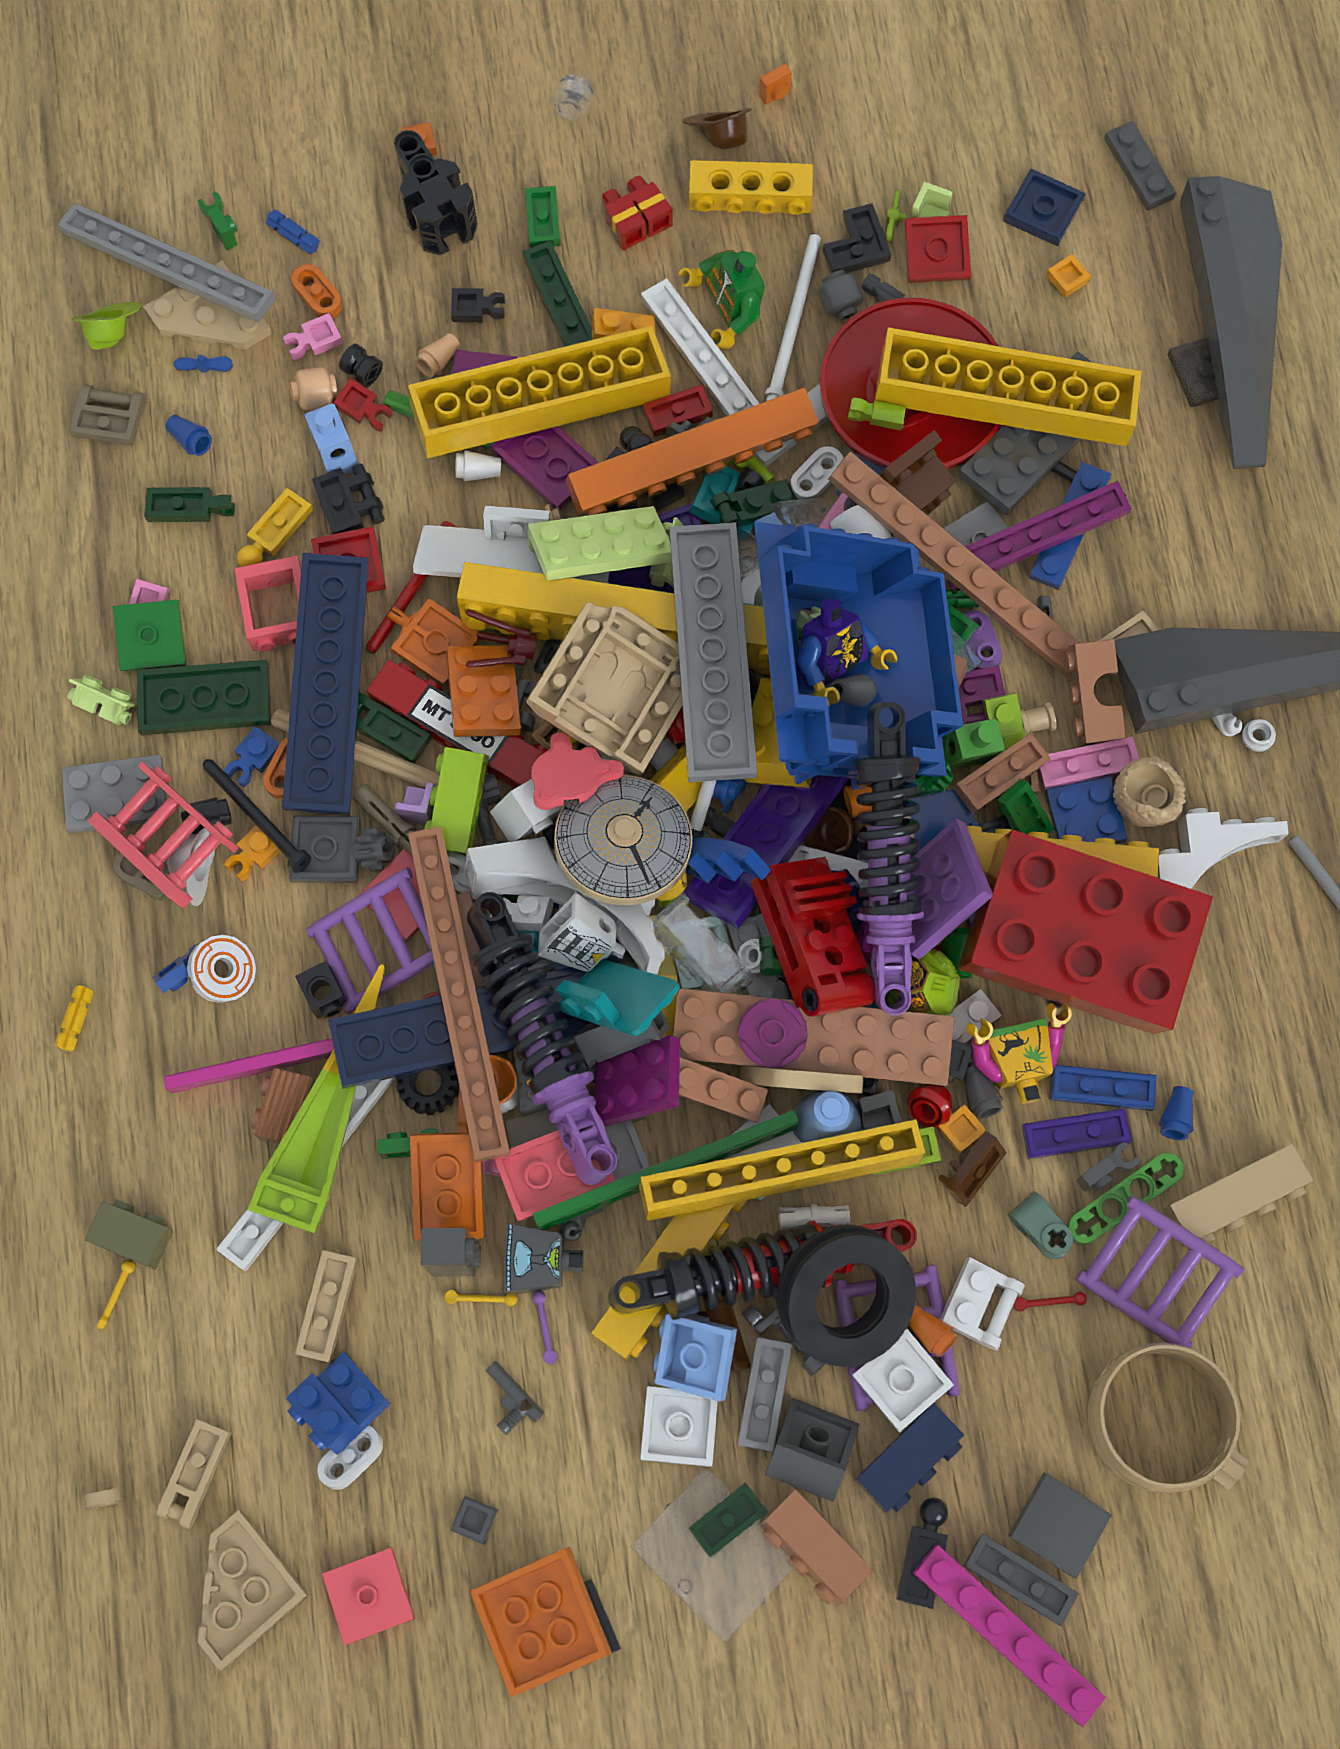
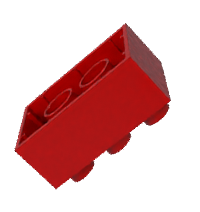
M1011 830L999 839L986 877L993 897L975 911L958 970L1060 1004L1065 1003L1069 1007L1150 1034L1173 1030L1213 896L1016 830Z

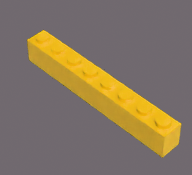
M915 1119L643 1176L640 1178L639 1190L646 1221L919 1164L925 1155V1149L917 1120Z

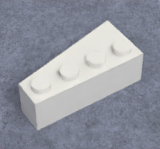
M598 754L600 758L607 760L606 758ZM624 770L623 775H629V771ZM532 779L510 791L490 811L509 842L519 841L532 832L538 834L553 824L552 820L558 817L563 807L556 806L550 810L537 808L533 801L534 784Z

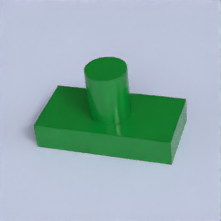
M1019 779L997 800L999 813L1006 816L1013 830L1025 834L1030 832L1049 834L1054 830L1029 782Z

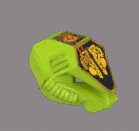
M931 949L921 959L911 955V1004L907 1011L950 1016L956 1006L960 982L955 966H953L951 960L944 953L936 949ZM891 989L887 992L888 998L886 999L891 1005H894L899 999L897 989Z

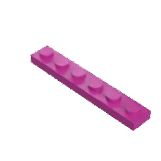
M935 1544L912 1573L1079 1726L1084 1727L1106 1697L946 1551Z

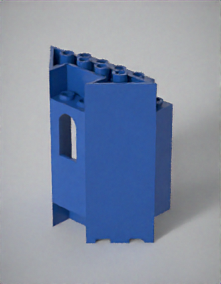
M754 521L779 759L782 763L785 762L791 776L794 775L796 784L798 785L816 775L851 778L852 790L865 788L856 784L858 770L856 765H854L853 759L868 756L867 713L871 706L878 702H895L903 708L906 717V755L921 757L917 775L933 776V778L947 776L942 737L963 727L944 573L929 571V568L921 567L918 548H914L912 543L900 542L898 538L882 539L873 537L870 533H846L844 529L840 528L822 529L818 528L815 524H803L796 528L793 524L775 525ZM826 599H836L840 601L841 608L859 615L880 641L877 645L881 650L891 649L896 653V663H889L884 658V663L888 666V670H878L872 666V653L868 651V658L835 679L839 680L856 674H866L875 682L877 692L874 700L867 706L856 707L839 701L838 703L830 704L828 707L827 697L812 696L815 689L814 687H809L805 677L799 674V665L797 663L799 644L796 615L799 610L811 611L814 606L820 608L821 602ZM831 683L826 685L825 688L830 687ZM884 708L879 714V722L885 728L893 722V713L888 708Z

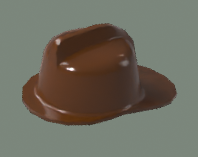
M745 108L734 112L698 114L684 118L682 122L688 125H701L708 141L712 145L720 149H729L747 142L746 113L751 111L752 108Z

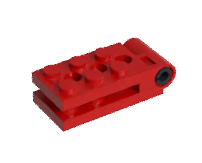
M826 857L770 865L771 871L763 880L756 877L750 883L796 1007L802 1008L807 1016L815 1017L871 1005L875 998L874 982L869 974L860 972L867 967L846 909L795 916L784 884L791 879L832 873ZM830 884V885H824V886H818V887H811V888L799 889V890H795V891H796V892L807 891V890H813V889L831 887V886H836V885H835V884ZM837 894L816 899L800 900L799 902L800 905L840 899V896Z

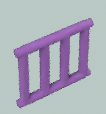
M409 867L393 874L306 928L308 935L311 938H316L346 999L343 1007L348 1014L356 1010L366 989L357 994L327 930L342 921L344 922L372 979L380 965L355 916V913L371 904L402 968L387 977L383 975L378 997L434 964L422 902L410 880L413 878V874ZM398 887L430 951L413 960L383 899V896Z
M1132 1195L1126 1205L1129 1209L1088 1270H1082L1077 1275L1076 1281L1167 1342L1191 1348V1337L1233 1276L1238 1278L1243 1273L1244 1267ZM1140 1217L1158 1227L1159 1230L1116 1291L1099 1280V1278ZM1173 1237L1190 1249L1148 1311L1129 1300V1298L1169 1239ZM1204 1257L1219 1267L1220 1270L1180 1329L1176 1331L1161 1321L1160 1318L1199 1260Z
M929 1265L924 1267L923 1272L913 1273L916 1287L926 1286L930 1307L921 1309L940 1319L945 1307L936 1265ZM876 1279L848 1284L846 1280L834 1281L841 1327H845L860 1319H854L850 1298L876 1294ZM920 1344L924 1348V1350L929 1354V1352L926 1350L923 1344ZM951 1346L940 1357L942 1371L954 1384L947 1391V1395L957 1396L960 1394L959 1381ZM935 1353L929 1354L930 1357H937ZM866 1363L848 1367L856 1411H864L869 1408L868 1404H875L852 1377Z

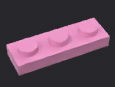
M1132 736L1048 754L1051 760L1038 769V774L1043 791H1046L1049 788L1118 776L1121 770L1125 768V765L1131 761H1136L1139 756Z

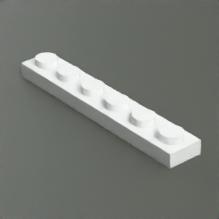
M667 278L641 293L642 302L650 313L655 316L658 324L726 416L759 404Z

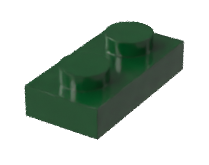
M745 1482L688 1529L711 1558L768 1511Z

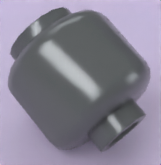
M839 270L821 280L822 285L818 289V294L827 315L839 316L841 320H844L858 313L856 308L863 302V295L853 274Z

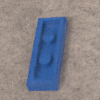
M1056 1065L1051 1074L1050 1100L1153 1111L1155 1109L1157 1075Z

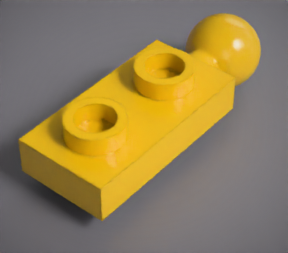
M286 488L246 534L253 544L240 548L237 553L238 564L243 567L262 563V553L264 551L274 557L312 513V505Z

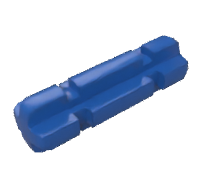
M273 210L267 214L265 222L270 228L275 231L278 229L277 232L296 246L300 244V249L308 254L318 250L320 241L311 233L307 235V230L288 217L285 220L286 216L278 210Z

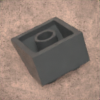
M792 1398L765 1475L834 1501L848 1465L859 1424Z

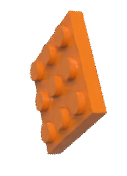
M566 1547L470 1590L510 1698L612 1653L570 1547Z

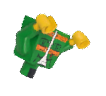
M733 250L718 252L700 262L699 268H682L678 273L679 276L690 275L689 281L683 284L685 287H697L701 284L702 277H706L705 283L728 326L726 331L714 329L710 334L713 341H720L717 344V347L727 350L732 348L735 341L734 335H740L760 315V305L765 285L755 266L756 257L747 251L735 252Z

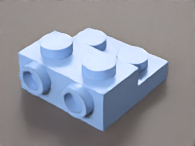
M666 1313L659 1328V1335L662 1337L661 1348L655 1357L653 1369L656 1372L655 1384L716 1401L724 1400L726 1398L737 1328L710 1322L708 1317L697 1314H687L679 1320H672L668 1313Z

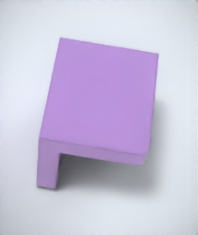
M427 782L425 789L407 786L404 802H396L395 811L406 822L426 825L428 819L432 820L434 807L430 806V795L432 788L436 787V785Z

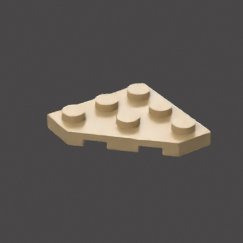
M223 260L214 265L230 272ZM179 286L143 306L146 314L162 336L174 337V335L190 337L191 341L215 345L216 342L232 344L234 348L246 350L272 335L271 329L263 317L258 323Z
M237 1510L214 1530L209 1538V1560L207 1573H205L202 1598L203 1611L197 1643L219 1671L227 1668L308 1596V1593L242 1510Z

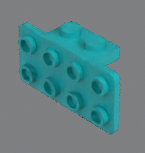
M602 959L591 971H587L577 983L563 980L555 990L562 997V1000L559 1002L562 1007V1013L631 1036H638L646 1031L658 1013L672 1002L674 995L680 989V985L674 979Z

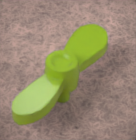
M901 190L895 191L893 208L888 209L887 222L889 224L886 238L888 242H893L895 223L899 222V219L905 220L907 218V214L900 213V210H898Z

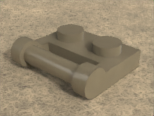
M83 384L80 388L70 425V434L72 437L133 446L141 414L146 407V394L134 392L132 395L98 390L93 385ZM93 402L107 403L113 405L129 407V410L127 411L113 409L107 407L94 406L90 404H92Z

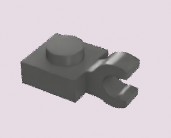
M1126 1142L1119 1144L1112 1154L1076 1180L1084 1192L1092 1186L1098 1191L1112 1181L1114 1178L1110 1173L1113 1170L1128 1171L1139 1163L1138 1157L1134 1158L1131 1162H1125L1121 1159V1151L1129 1146Z

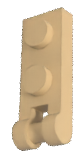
M196 1419L158 1506L156 1516L165 1520L170 1517L180 1521V1526L187 1529L192 1528L231 1436V1432ZM179 1493L189 1497L185 1507L176 1504Z

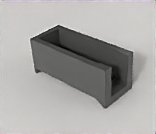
M662 1010L651 1021L650 1027L638 1036H631L590 1022L585 1024L574 1036L576 1038L575 1046L577 1052L583 1054L588 1066L592 1067L596 1061L599 1063L647 1044L653 1039L660 1040L670 1026Z

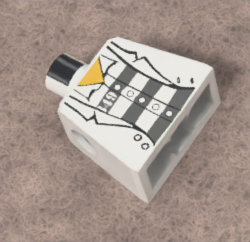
M576 893L539 930L538 954L540 957L585 972L591 971L602 959L619 963L625 953V947L616 942L615 920Z

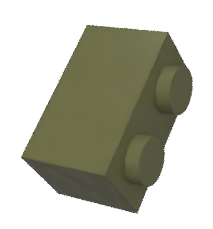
M115 1199L113 1205L102 1201L84 1240L156 1270L173 1233V1230L164 1226L166 1219L149 1212L146 1213L145 1217L133 1213L134 1206Z

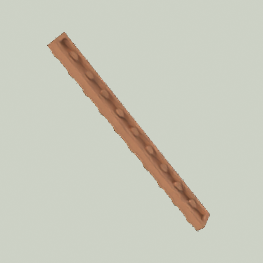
M850 451L832 472L828 480L860 507L865 509L902 542L914 544V548L919 550L920 557L938 572L944 573V576L1072 682L1071 672H1067L1065 666V652H1069V645L1080 642Z
M442 827L408 833L474 1160L477 1163L510 1156Z

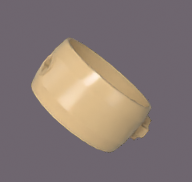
M1174 1343L1142 1345L1112 1359L1095 1381L1088 1403L1087 1417L1090 1436L1102 1461L1123 1481L1142 1490L1169 1493L1190 1490L1212 1480L1225 1491H1229L1245 1472L1249 1460L1235 1450L1240 1430V1411L1235 1392L1224 1373L1201 1353ZM1158 1354L1170 1356L1186 1363L1203 1377L1217 1401L1220 1414V1433L1214 1453L1198 1473L1176 1484L1160 1483L1138 1474L1124 1463L1109 1440L1104 1421L1105 1397L1116 1373L1135 1356Z

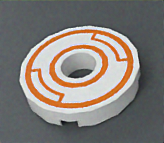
M218 935L209 937L196 945L189 956L187 972L196 993L208 1001L225 1003L234 1001L248 992L254 982L256 966L254 956L247 945L235 937ZM217 960H222L228 965L229 973L226 978H221L214 972V964Z

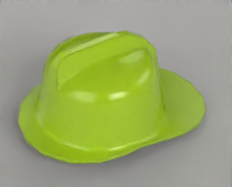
M137 302L116 303L86 315L75 316L72 320L80 322L83 335L91 349L110 348L124 338L127 316L139 311L142 306Z

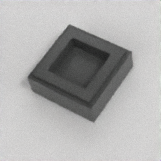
M464 1496L450 1531L485 1544L498 1509Z

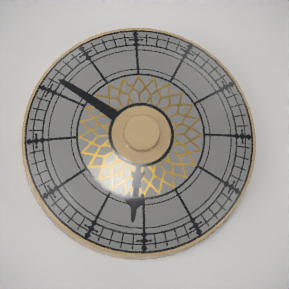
M623 775L619 779L602 784L598 787L595 794L580 804L579 798L566 801L556 822L554 835L555 854L564 875L585 895L607 904L637 905L662 896L679 881L685 872L690 858L692 830L685 810L670 792L647 779Z

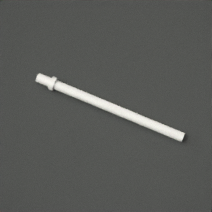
M816 234L810 235L771 384L764 394L766 401L784 395L782 387L821 242V237Z

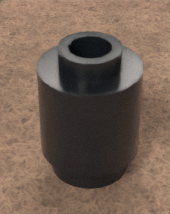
M218 797L190 803L213 825L217 821L224 826L232 824V816L226 798L219 800ZM187 811L181 812L182 823L190 815ZM200 824L192 834H198L204 827Z

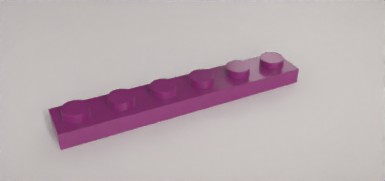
M1115 481L965 547L993 571H997L1131 513L1132 508L1119 482ZM947 579L951 590L958 588Z

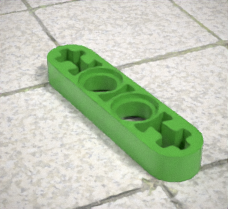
M1172 1153L1158 1155L1076 1213L1067 1223V1227L1073 1235V1242L1078 1245H1087L1121 1221L1129 1209L1126 1205L1128 1199L1132 1196L1129 1186L1133 1180H1141L1146 1183L1148 1194L1145 1198L1139 1199L1145 1203H1148L1175 1184L1184 1172L1181 1159ZM1160 1161L1165 1165L1171 1163L1174 1166V1169L1171 1171L1173 1178L1167 1174L1154 1182L1150 1177L1162 1168ZM1146 1170H1149L1150 1176L1145 1173ZM1155 1183H1157L1160 1186L1159 1189L1156 1188ZM1112 1199L1119 1204L1121 1212L1117 1218H1108L1103 1214L1102 1204L1105 1200ZM1093 1209L1097 1219L1105 1227L1101 1228L1098 1222L1088 1230L1090 1237H1087L1085 1234L1078 1235L1075 1232L1078 1228L1076 1221L1079 1220L1081 1223H1086L1094 1217L1089 1212V1210Z

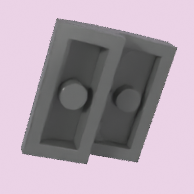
M1043 1473L1008 1536L1067 1575L1077 1579L1112 1515L1047 1473Z

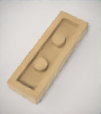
M322 1250L295 1355L331 1363L358 1262L357 1258Z

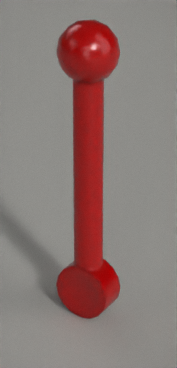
M1076 1292L1074 1296L1034 1300L1018 1297L1015 1299L1013 1307L1016 1311L1022 1312L1027 1307L1068 1303L1082 1306L1086 1303L1087 1297L1083 1292Z

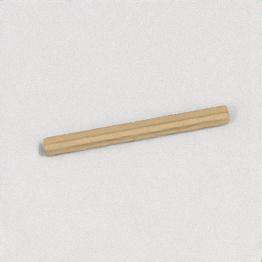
M277 709L271 719L272 725L288 733L290 713ZM355 741L354 760L422 788H426L427 782L434 783L438 787L440 774L360 741Z

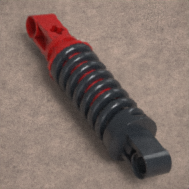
M906 1219L859 1225L880 1234L899 1249L901 1253L910 1249L917 1240V1232L914 1225ZM814 1220L807 1222V1224L796 1226L792 1232L787 1229H780L774 1235L761 1233L756 1239L750 1236L742 1237L738 1243L727 1240L720 1247L715 1244H708L704 1246L702 1251L697 1248H689L684 1252L683 1256L678 1252H660L657 1257V1270L622 1277L611 1287L608 1294L609 1304L613 1310L621 1314L665 1305L669 1317L672 1320H679L684 1315L697 1314L699 1312V1296L703 1297L704 1303L709 1310H715L718 1307L717 1292L721 1293L722 1299L727 1306H734L736 1304L738 1293H740L745 1302H752L755 1297V1290L757 1289L761 1297L770 1298L773 1293V1286H776L778 1290L782 1271L790 1256L804 1241L823 1229ZM891 1230H896L902 1235V1246L892 1241ZM847 1264L833 1273L849 1274L852 1272L853 1266L864 1264ZM833 1273L823 1282L822 1288L831 1285ZM627 1286L634 1291V1303L629 1304L621 1300L619 1296L620 1287Z

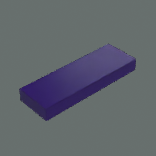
M1125 1108L1022 1124L1028 1160L1113 1147L1124 1142L1127 1144L1132 1142Z

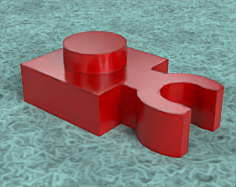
M352 378L348 380L333 402L337 410L359 424L366 417L369 419L372 428L377 431L383 430V424L376 420L377 415L384 414L388 418L392 417V410L388 406L374 404L377 400L375 393Z

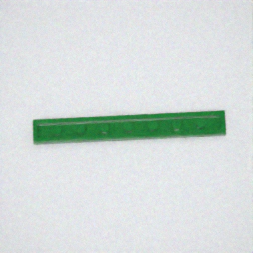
M795 1110L535 1212L533 1216L537 1227L540 1230H546L639 1193L640 1178L643 1176L710 1163L714 1160L719 1161L797 1129L799 1122Z

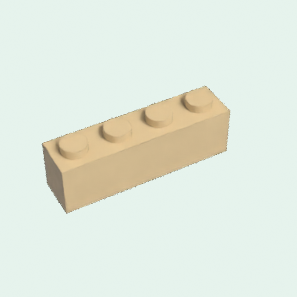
M1290 1144L1169 1205L1163 1211L1168 1218L1209 1243L1215 1240L1213 1232L1224 1227L1226 1232L1229 1233L1246 1224L1243 1217L1255 1212L1258 1218L1276 1209L1274 1202L1285 1196L1287 1201L1290 1202L1306 1194L1307 1191L1304 1186L1314 1180L1294 1145Z

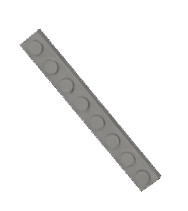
M76 203L72 205L57 224L60 232L258 323L276 300L274 293L264 287Z

